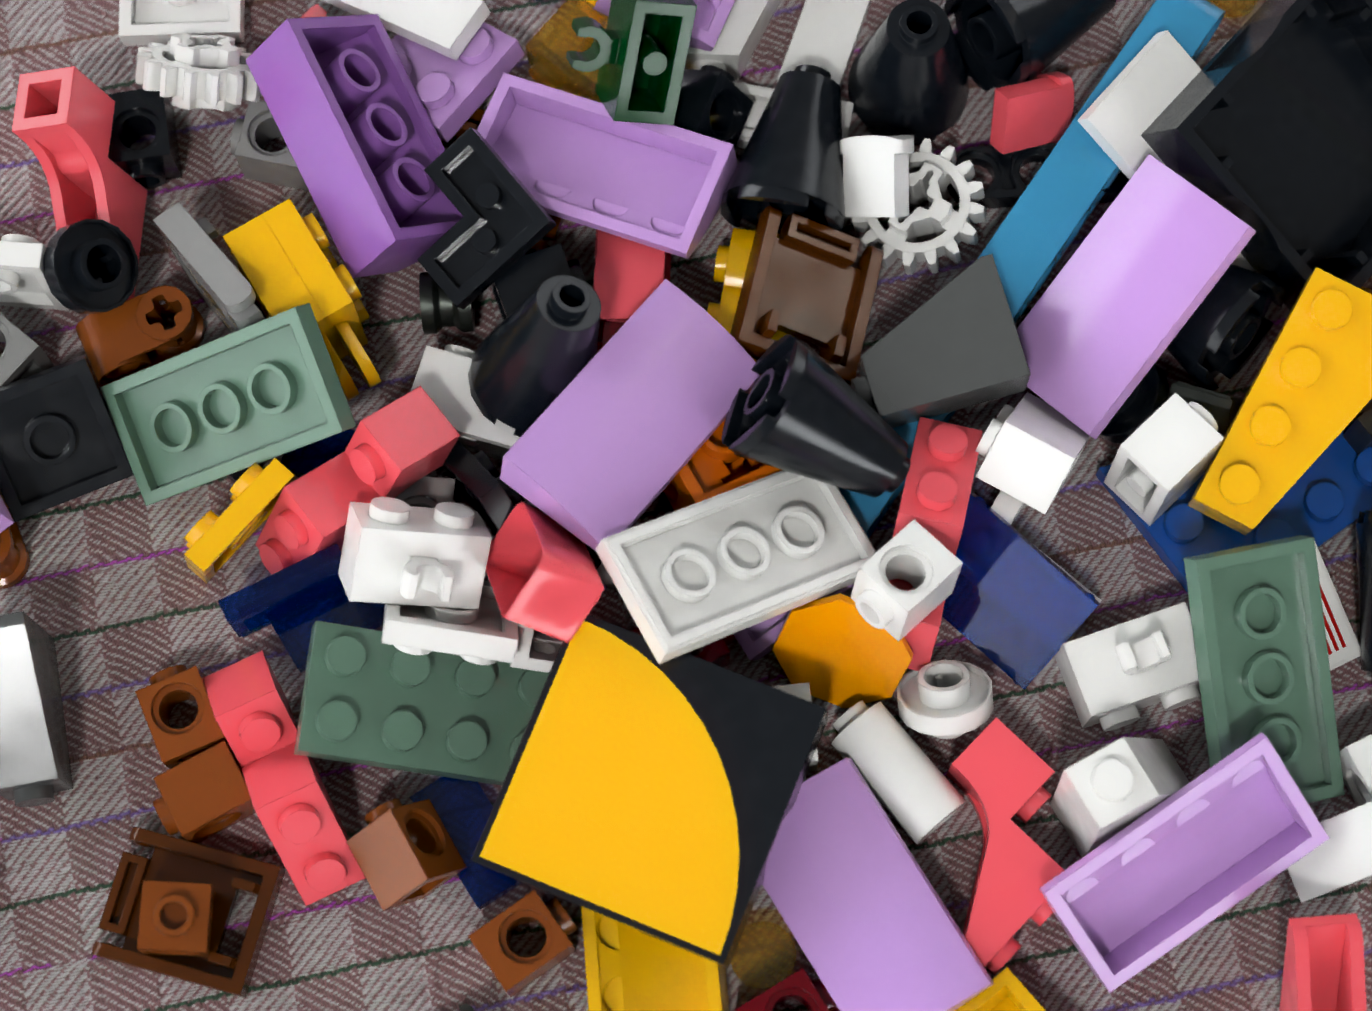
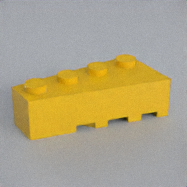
M1318 267L1315 268L1302 288L1231 422L1223 441L1187 506L1243 535H1247L1372 399V294Z

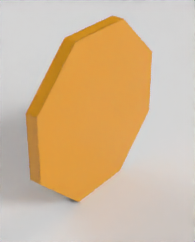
M841 593L816 599L790 610L772 649L791 684L809 682L811 696L842 708L852 707L861 700L864 703L891 698L913 657V652L905 637L898 642L884 628L877 629L871 626L860 615L855 602L849 596Z

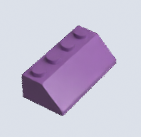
M378 14L286 19L245 60L352 278L397 272L418 262L417 259L463 218L462 214L424 170L445 151V148Z

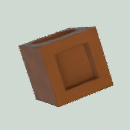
M176 665L163 669L149 678L151 685L135 691L162 763L169 769L222 741L228 744L213 714L203 677L206 676L197 666L187 669L185 665ZM185 700L197 701L198 713L195 720L187 727L181 729L171 728L169 717L172 709L178 703Z
M225 741L153 778L162 795L153 801V805L170 836L180 832L181 836L186 840L198 844L256 813L241 766L231 747Z
M399 798L387 801L367 813L364 819L368 826L346 841L383 911L423 899L466 868L463 859L430 799L402 805Z
M143 881L137 950L142 954L208 957L211 949L215 890L212 884Z
M534 889L468 937L506 993L512 997L576 951L567 936L575 932L577 927L556 897H553L544 904ZM525 923L538 924L546 931L545 946L538 954L532 957L517 956L510 947L512 933L517 927Z

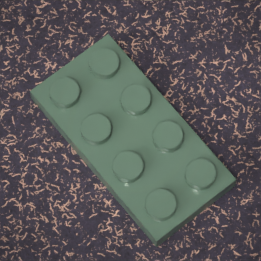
M310 303L291 308L100 387L146 506L249 468L255 462L257 464L357 427Z
M1298 535L1184 558L1210 768L1262 732L1268 737L1307 803L1345 795L1314 537Z
M315 621L311 629L294 749L295 755L503 785L549 673L510 667V663L500 661L492 665H478L462 659L460 655L435 651L426 655H412L398 650L394 645L381 643L382 631Z

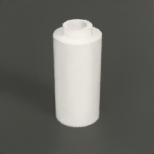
M861 700L848 709L833 724V727L839 734L832 741L831 745L843 759L846 757L852 759L873 794L916 845L935 832L966 804L965 799L881 702L869 708Z

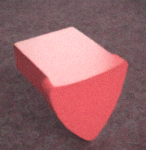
M1055 71L1039 74L1031 81L995 88L990 144L1003 155L1045 145L1046 143H1058L1072 122L1074 107V83L1072 78L1067 74Z

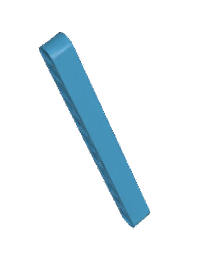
M1156 0L988 242L979 257L989 254L993 255L1014 324L1017 323L1104 196L1105 192L1102 190L1108 189L1121 171L1077 120L1156 33L1168 30L1196 62L1220 25L1226 11L1208 0ZM956 410L930 417L929 419L948 423ZM919 421L893 428L907 442L908 450L906 457L909 459ZM905 479L895 491H885L875 498L838 487L868 538L902 491Z

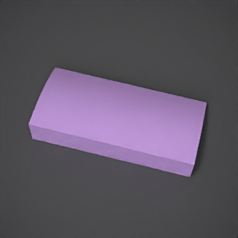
M504 72L477 129L548 214L686 259L696 249L721 205L724 191L738 165L734 144L674 125L613 121L604 105L600 102Z
M1149 154L1016 329L1031 374L1027 387L1096 440L1257 231Z
M665 279L505 453L502 460L500 480L595 550L601 539L632 527L726 419L739 389L741 388L748 393L753 388L756 381L760 378L759 374L751 370L756 362L717 320L682 290Z
M1261 732L1039 889L1091 972L1111 993L1327 841L1329 837L1268 737Z
M846 757L804 781L794 806L781 823L766 861L762 885L840 1011H955L995 984L852 759Z

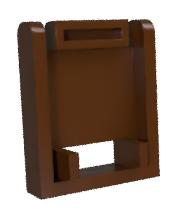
M769 205L763 210L757 224L730 334L756 360L776 342V340L771 338L777 330L821 346L819 356L849 385H852L851 379L856 377L883 260V250L874 246L867 247L860 257L858 268L851 267L856 261L860 239L794 213L785 220L780 236L777 238L782 210Z
M132 827L129 837L130 841L142 847H152L155 849L151 860L123 851L98 928L126 938L122 948L111 943L95 941L91 955L246 998L285 870L280 866L143 828ZM143 881L212 884L215 890L211 949L208 957L142 954L137 950ZM238 892L257 897L239 957L235 959L219 954Z

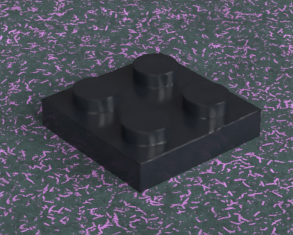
M85 355L0 387V491L9 507L14 522L134 475L107 404Z

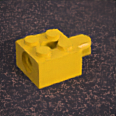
M289 198L222 236L238 270L252 286L256 294L255 300L266 319L291 308L310 303L348 401L359 395L352 378L341 361V358L348 354L370 388L381 383L378 372L362 347L368 344V340L361 323L370 318L360 300L362 295L345 265L342 263L338 266L328 248L331 245L312 213L301 218Z

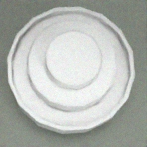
M957 660L932 661L923 666L919 671L911 670L906 673L897 686L899 716L906 726L919 733L932 735L939 739H954L966 732L975 730L989 719L994 710L991 678L983 669L968 662Z

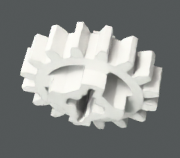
M182 32L171 35V40H167V45L151 42L148 47L138 48L135 83L143 84V90L160 91V97H172V105L187 110L195 108L216 109L225 112L232 111L237 108V105H241V99L258 102L260 97H263L245 61L252 53H246V48L235 47L234 38L219 34L206 36Z
M924 138L919 152L909 153V204L917 207L912 214L909 213V217L889 218L887 231L880 224L878 217H851L855 232H866L861 238L864 250L869 246L881 247V250H883V267L888 269L899 258L903 260L906 275H913L917 262L926 261L932 274L938 273L939 257L946 255L957 264L962 260L958 244L962 241L966 244L976 245L978 242L977 230L970 223L978 224L986 221L985 206L976 203L985 198L982 181H971L975 176L974 165L970 160L955 166L957 159L955 147L948 145L940 155L933 154L931 139ZM949 184L955 188L959 195L958 212L953 209L951 203L944 200L948 194L947 187ZM924 200L929 202L930 208L928 210L919 207Z

